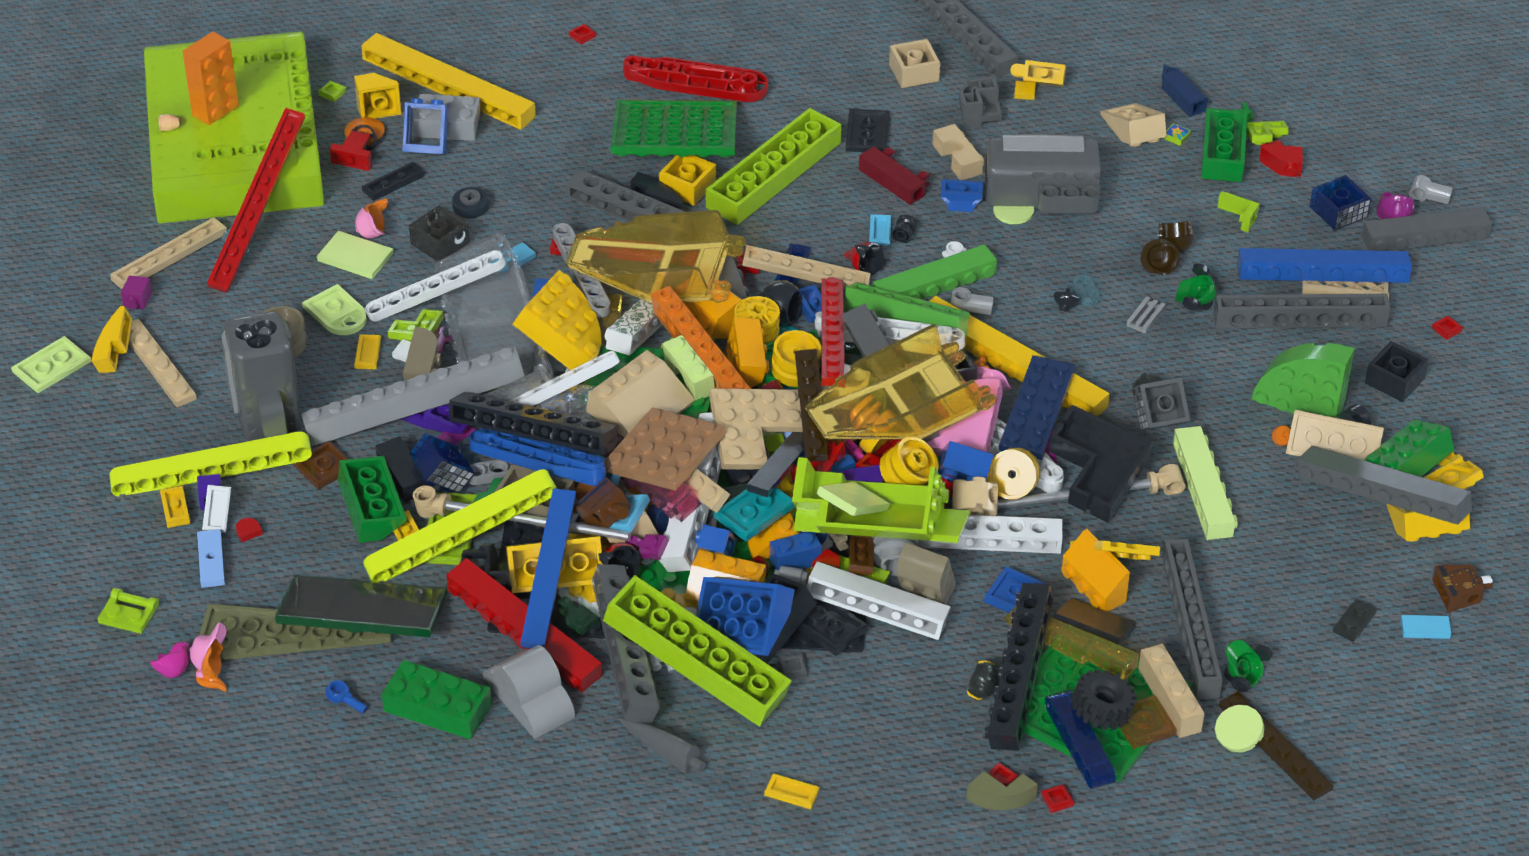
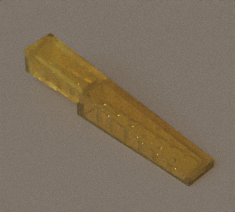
M1015 606L1004 618V622L1008 623L1011 626L1012 612L1013 610L1016 611L1017 606ZM1049 617L1044 644L1083 665L1088 660L1104 670L1111 671L1113 675L1117 673L1121 679H1127L1138 666L1139 653Z

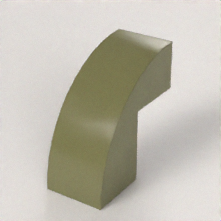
M983 771L968 784L967 800L978 806L993 810L1016 809L1036 799L1038 784L1022 773L1006 787Z

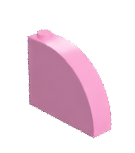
M977 379L959 384L977 410L938 429L940 436L927 442L937 457L941 455L942 449L950 441L989 453L1003 394L1000 379ZM937 399L929 405L931 408L929 413L931 415L935 414L938 421L948 416Z

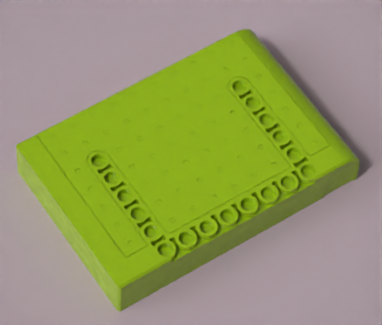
M302 31L227 39L231 44L239 106L211 125H207L192 116L183 50L195 42L144 48L152 188L158 223L237 215L285 107L304 113L305 120L264 212L324 205L305 39ZM170 114L179 118L178 128L172 131L159 130V115Z

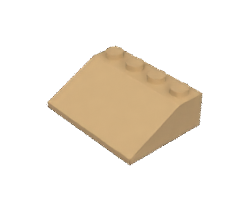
M646 350L589 392L586 412L601 422L617 425V433L625 438L652 407L681 414L692 405L695 398L663 360Z

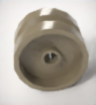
M276 306L262 312L273 311L282 316L290 332L294 358L300 355L307 344L305 322L302 313L288 306Z

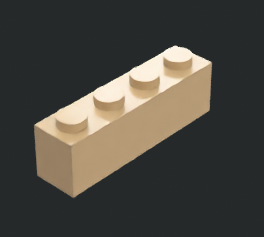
M1159 644L1141 649L1138 669L1178 737L1182 738L1200 733L1202 731L1204 712L1165 646Z

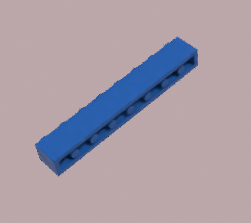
M1239 248L1237 261L1240 280L1409 283L1412 267L1408 251Z

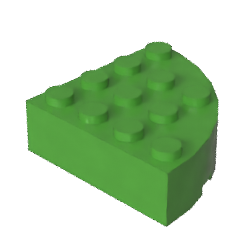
M1306 343L1291 347L1276 356L1267 366L1254 388L1251 399L1260 404H1267L1281 411L1293 414L1295 410L1334 418L1342 413L1344 409L1355 348L1333 343H1326L1325 346Z

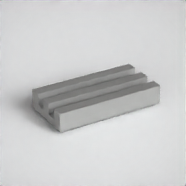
M1146 296L1127 320L1126 326L1146 334L1165 310L1166 304L1161 303L1159 305L1157 300L1154 299L1152 302L1150 297ZM1156 308L1152 316L1148 319L1144 326L1141 327V324L1145 321V319L1149 316L1153 309Z

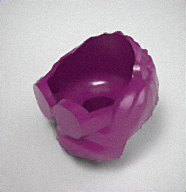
M1384 192L1376 208L1377 216L1381 219L1411 216L1415 203L1413 199L1402 194L1392 195L1390 192Z

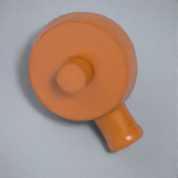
M1284 425L1277 426L1272 431L1273 442L1278 446L1288 445L1291 429Z

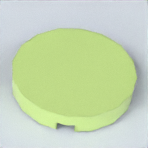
M993 206V213L1002 222L1021 224L1032 218L1034 206Z
M1247 705L1229 707L1220 714L1215 726L1217 739L1223 747L1232 752L1239 753L1253 749L1255 744L1261 741L1265 729L1259 713Z

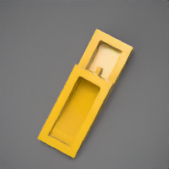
M120 306L111 316L95 345L91 361L99 373L116 372L119 354L127 353L132 317L125 306Z

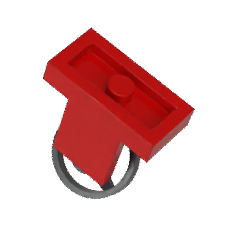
M368 125L354 127L343 145H331V163L369 171L372 167L371 150L377 142L375 131ZM360 128H368L373 133L366 134L365 132H357L356 130ZM374 137L372 145L363 150L370 138Z

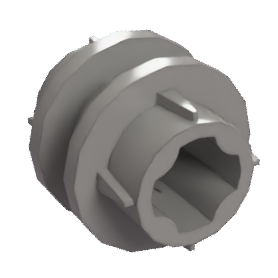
M874 537L873 560L881 569L890 571L891 576H897V564L905 542L919 547V540Z

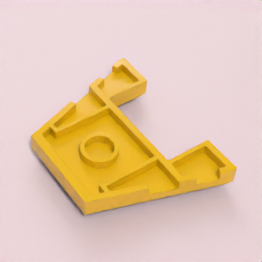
M1454 451L1438 463L1442 467L1424 477L1461 489L1471 487L1477 481L1484 478L1481 468L1470 461L1465 462L1460 454L1455 455Z
M1095 541L1094 550L1110 551L1116 558L1151 560V556H1159L1160 547Z

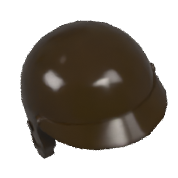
M1191 220L1178 223L1160 222L1159 238L1174 243L1179 253L1185 252L1191 246L1194 238Z
M1160 238L1148 242L1140 256L1144 269L1159 275L1172 273L1178 266L1180 259L1177 246L1169 240Z

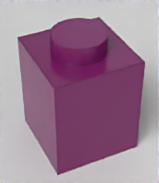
M128 276L121 291L123 306L130 309L144 310L152 294L150 278Z

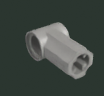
M1419 175L1413 180L1409 196L1413 200H1420V202L1429 199L1449 204L1453 187L1433 183L1427 176Z
M958 287L952 291L950 304L963 311L991 315L994 297L971 294L967 288Z

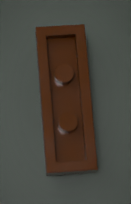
M849 535L850 573L860 576L872 575L873 538L871 536Z

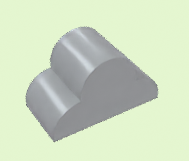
M536 645L530 649H525L483 671V680L534 739L575 718L573 704L561 685L557 666L550 654L542 646Z

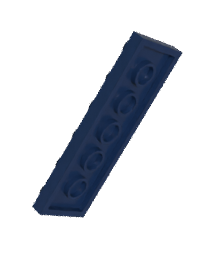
M1035 355L1032 356L1000 440L999 451H1005L1009 448H1022L1031 452L1036 459L1043 460L1075 372V364Z

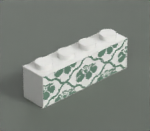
M642 298L630 310L626 311L620 319H617L611 327L607 328L605 332V340H607L606 349L630 356L663 325L653 312L652 302Z

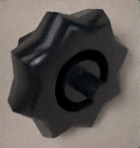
M1066 288V292L1056 291L1054 293V300L1059 305L1060 311L1069 312L1071 307L1079 303L1078 295L1070 293L1069 288Z

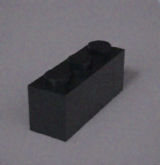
M400 436L375 445L376 457H385L395 488L404 502L414 499L413 492L417 488L431 484V481H428L430 478L429 474L423 472L419 459L413 457L409 444H405Z

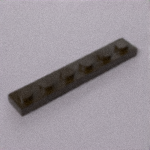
M817 349L795 351L805 458H808L810 462L829 460L827 439L809 413V411L823 406Z
M1239 691L1219 702V707L1223 711L1232 706L1247 705L1259 713L1265 729L1261 741H1258L1256 744L1313 801L1333 790V784Z

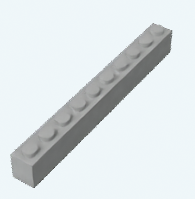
M515 346L503 348L491 354L481 355L472 360L461 361L453 366L439 368L434 372L417 375L405 381H398L383 388H376L361 395H354L339 402H332L320 408H313L301 414L311 445L315 446L447 404L450 399L463 392L479 394L523 380L525 376Z

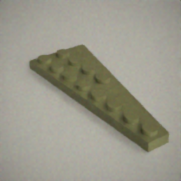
M208 604L199 634L210 635L218 622L225 625L226 636L221 643L223 645V650L220 654L221 660L391 643L393 634L362 631L361 633H353L340 629L275 624V615L278 609ZM292 610L290 612V616L323 619L326 613ZM338 614L335 620L377 623L379 617ZM390 618L388 624L395 625V619Z

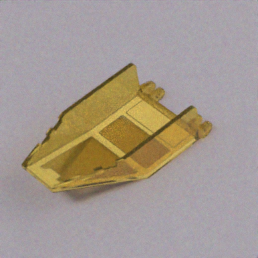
M717 210L639 215L633 217L634 221L622 224L619 221L614 223V227L603 230V227L576 234L565 262L566 267L652 304L651 293L667 286L672 287L682 302L713 301L721 303L728 299L729 295L727 292L732 287L728 281L719 280L727 254L732 257L741 256L744 251L742 247L746 245L747 241L743 236L729 235L721 214Z
M932 324L856 361L850 366V371L843 377L840 375L835 379V384L828 390L824 389L805 406V409L825 439H904L909 436L924 439L981 410H988L991 406L995 405L997 398L995 395L990 394L989 386L978 387L975 380L965 382L954 366L965 359V353L962 350L958 351L960 346L957 342L941 345L938 329Z

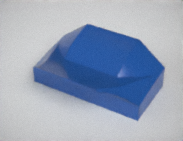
M942 179L941 198L945 201L948 210L973 212L977 203L982 200L983 182Z
M815 285L799 289L802 294L801 312L808 323L815 322V314L821 311V294Z

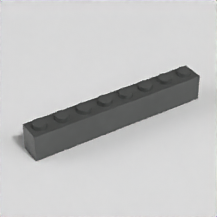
M864 303L841 314L846 329L878 384L908 370V368L903 369L904 362L900 354L895 355L893 352L895 347L891 339L886 340L885 336L887 334L883 325L876 323L878 318L873 309L869 311ZM910 377L893 387L920 427L924 428L937 422L938 419L935 414L931 415L929 413L931 408L927 400L921 399L922 393L917 383L912 384L913 378ZM883 391L890 405L892 406L894 412L896 413L897 417L901 420L900 422L903 425L905 431L911 432L908 425L905 423L897 409L894 407L886 393ZM938 430L919 439L927 443L940 435Z
M1311 446L1297 459L1299 478L1457 525L1472 511L1471 491L1315 446Z

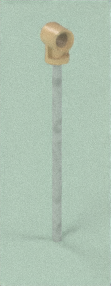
M1168 464L1163 466L1158 473L1154 471L1148 472L1147 479L1135 480L1130 490L1149 488L1151 494H1156L1158 489H1163L1166 495H1173L1183 492L1186 486L1179 466ZM1070 490L1023 496L1018 499L998 500L997 509L1068 499Z
M421 486L413 492L417 514L423 518H429L436 514L447 516L450 510L458 511L470 505L452 502L450 494L435 493V489L431 486ZM521 513L509 519V521L545 526L547 517ZM576 522L570 523L569 531L627 541L631 539V532Z

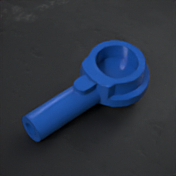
M332 681L326 688V698L333 703L345 702L362 714L369 708L368 705L352 696L348 686L343 681Z

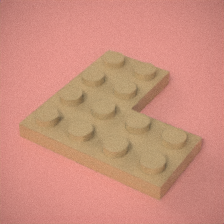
M711 389L709 392L714 423L725 425L727 431L717 443L722 469H761L767 462L762 432H803L798 390Z

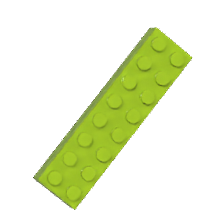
M811 108L807 109L707 187L706 208L739 225L841 143V124Z
M634 576L607 606L603 619L605 623L760 727L785 698L792 680L637 576Z

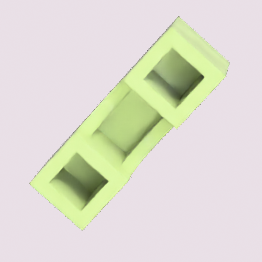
M680 335L662 343L665 363L675 375L682 374L685 388L695 400L708 397L710 390L715 389L713 374L685 338Z

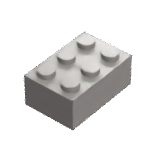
M420 94L419 99H423V103H431V100H443V104H449L447 139L475 141L481 118L480 98ZM416 108L413 119L415 137L440 139L441 110Z

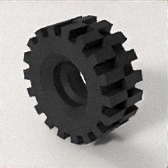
M1096 669L1094 673L1090 670L1086 674L1081 675L1071 698L1072 708L1077 710L1076 715L1078 717H1084L1083 722L1086 724L1088 722L1093 723L1092 727L1097 728L1098 725L1102 726V730H1107L1108 727L1111 730H1116L1118 726L1122 728L1128 722L1137 701L1136 693H1133L1134 688L1132 685L1127 686L1128 681L1126 679H1119L1120 675L1117 673L1113 676L1110 674L1111 671L1105 670V673H1102L1101 669Z

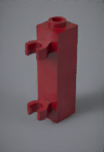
M872 147L859 155V170L909 205L925 197V188L930 184L925 179L930 177V174L926 171H921L916 176L891 157L895 153V150L887 147L881 152L877 148Z

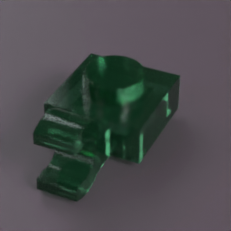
M563 596L558 600V603L562 605L558 608V611L565 616V623L580 635L585 634L598 623V616L584 605L580 604L576 608L567 596Z

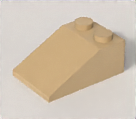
M1137 103L1100 111L1101 116L1118 138L1131 147L1140 146L1142 142L1146 141L1150 143L1158 142L1159 138L1167 137L1165 113Z

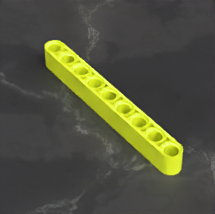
M294 432L116 467L109 473L111 492L118 497L120 494L130 495L196 483L197 476L220 474L221 478L303 462L312 455L309 436L305 432Z
M538 470L367 556L363 561V565L372 582L379 583L382 580H390L551 499L553 488L557 489L547 470Z

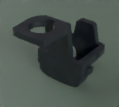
M485 543L479 549L463 550L460 563L466 558L470 561L472 559H486L485 567L480 569L493 579L495 577L503 578L506 584L502 586L507 590L513 589L509 572L498 571L500 562L493 543Z

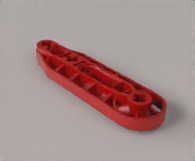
M628 56L624 59L623 63L625 79L659 90L741 102L759 101L768 93V79L766 75L752 69L669 57L647 58ZM758 85H765L762 90H757Z

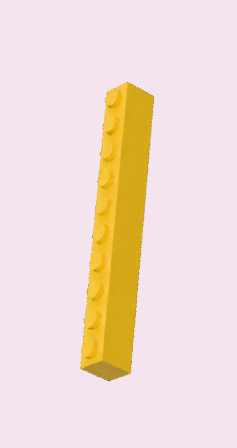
M375 33L361 45L363 60L442 95L480 98L482 113L520 130L536 117L534 102L378 33Z
M934 296L929 301L959 309L937 296ZM969 315L967 336L965 337L963 349L972 353L976 358L984 355L986 362L993 368H998L1007 373L1009 377L1023 382L1032 356H1044ZM1073 374L1062 407L1070 408L1071 405H1074L1098 417L1108 408L1110 393Z

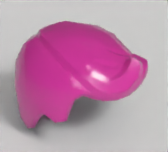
M187 642L175 644L169 654H159L157 660H151V666L167 678H175L182 675L190 663V644Z

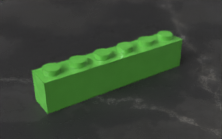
M984 244L874 281L873 287L918 299L934 297L944 291H951L956 287L972 284L974 281L989 278L996 274L997 259Z
M858 282L846 286L843 310L845 312L865 303L869 311L874 310L877 317L954 327L962 330L965 337L967 336L969 312Z

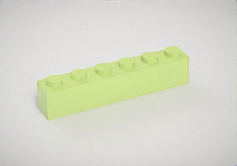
M1201 426L1175 429L1173 446L1206 540L1233 537L1234 528L1238 526L1237 517L1232 514L1231 500L1226 497L1224 482L1220 481V470L1214 464L1213 451L1208 448L1207 435L1203 434Z

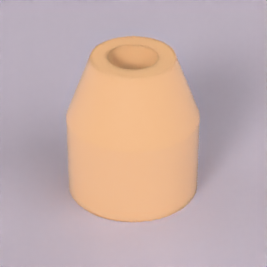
M170 114L159 115V130L172 131L178 128L179 118Z

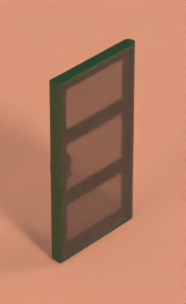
M294 575L275 615V624L340 629L353 633H361L362 631L430 638L444 604L447 589Z

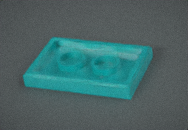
M777 487L769 497L749 492L746 489L724 504L717 513L714 511V518L747 542L795 508V505L792 502V498Z

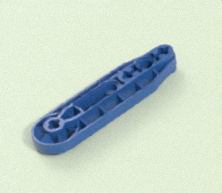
M484 428L474 430L469 435V448L485 456L535 471L545 469L552 476L567 478L591 486L598 485L606 477L604 458L586 453L585 451Z

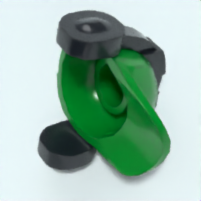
M1200 263L1194 264L1192 271L1196 277L1180 282L1175 301L1181 302L1189 310H1208L1213 305V300L1216 296V286L1208 275L1209 268Z
M1234 640L1226 646V656L1229 662L1224 675L1237 691L1247 692L1249 688L1256 686L1264 671L1262 661H1269L1273 656V652L1264 645H1257L1253 650L1243 640Z

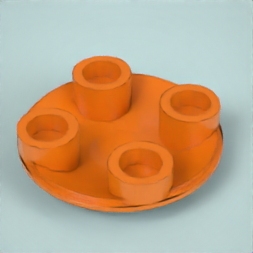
M371 117L354 119L344 129L346 138L351 130L358 125L370 126L375 131L377 140L385 132L383 123ZM360 128L356 130L357 132L362 131L366 134L373 133L368 128ZM374 137L370 138L367 143L368 146L372 145Z

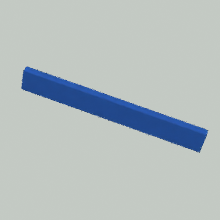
M553 488L522 633L521 647L532 648L540 645L545 648L576 499V491Z

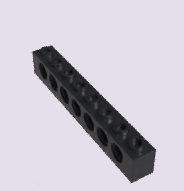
M463 392L449 400V419L452 422L599 455H605L617 447V425Z
M1022 583L1021 591L1016 594L1017 608L1016 611L1013 610L1012 629H1008L1007 633L1008 647L1003 650L1004 664L1003 667H999V685L994 688L995 702L994 705L990 706L989 710L991 720L990 724H986L985 738L989 740L991 749L1020 751L1054 600L1050 584Z

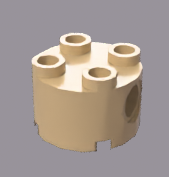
M973 477L972 481L960 479L953 481L952 509L970 510V515L996 516L998 505L997 483L986 482L984 477Z

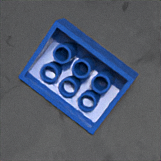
M703 576L696 617L751 654L768 656L791 613L795 589L779 584Z

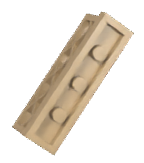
M1302 281V294H1387L1389 299L1388 282H1380L1383 284L1377 286L1373 282L1324 281L1327 284L1323 285L1320 283L1323 281Z

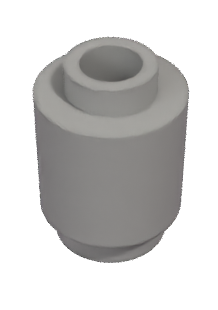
M780 566L779 570L775 569L774 574L807 586L808 572H804L803 569Z

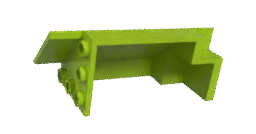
M798 457L792 502L797 508L794 531L958 543L971 512L970 510L944 509V503H948L949 490L946 489L945 482L942 481L941 475H939L935 467L930 466L928 486L846 480L843 473L815 471L808 458ZM855 482L889 502L890 506L887 511L852 516L820 497L817 492L820 486Z

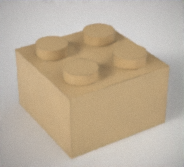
M928 39L890 45L889 65L901 88L939 81L940 61Z

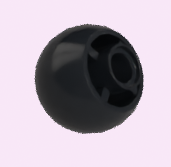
M784 280L773 281L766 285L759 296L767 297L775 301L779 306V326L793 324L797 320L802 307L801 291L793 283Z

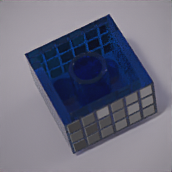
M1347 175L1312 188L1309 207L1335 231L1367 218L1371 198Z
M427 433L421 437L409 453L414 460L413 464L422 473V479L430 485L436 484L445 491L451 490L460 493L475 474L457 445Z

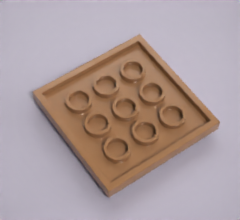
M652 407L604 461L606 472L676 491L727 433L725 425Z

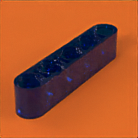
M1067 690L1046 696L1045 705L1047 712L1088 787L1094 789L1115 783L1116 775L1114 768L1089 722L1087 724L1083 722L1084 717H1078L1076 715L1077 710L1072 708V692Z

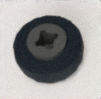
M477 187L459 189L452 197L453 210L457 215L464 218L482 216L489 208V196L484 190Z

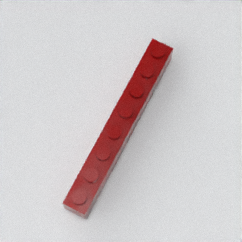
M464 559L446 575L449 592L455 597H460L467 607L479 612L486 622H491L497 626L503 635L511 637L519 648H525L521 647V638L528 605L469 559ZM550 623L545 649L554 660L560 677L565 680L570 688H576L583 693L602 677L601 662Z

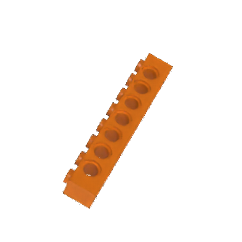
M671 286L651 293L654 314L673 338L680 335L685 338L713 374L715 389H751Z

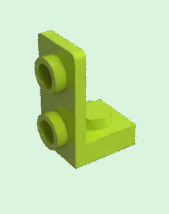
M1221 191L1217 208L1240 215L1241 230L1249 232L1258 218L1260 203Z

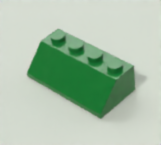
M377 456L340 460L337 480L358 542L383 540L406 522V516L385 457Z

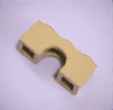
M955 124L933 130L932 145L941 156L952 154L951 169L960 180L982 174L984 158L975 150L974 145L967 140L963 131H960Z

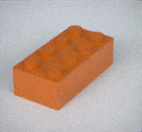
M212 31L183 50L192 116L207 125H211L239 106L230 41Z

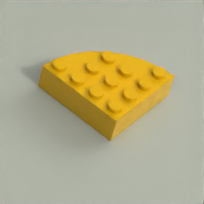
M560 270L531 299L512 324L570 370L596 358L600 351L601 330L597 315L592 311L588 300L567 274Z

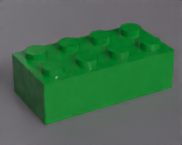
M1207 108L1204 125L1201 179L1242 182L1245 162L1247 112Z
M1413 420L1402 430L1396 432L1388 441L1382 443L1379 448L1368 454L1363 460L1422 477L1454 451L1450 428L1437 423L1432 424L1422 422L1421 420Z
M406 660L401 662L382 692L384 712L470 740L492 706L490 687Z

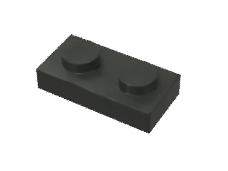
M1355 599L1336 623L1333 632L1354 642L1374 617L1377 609Z

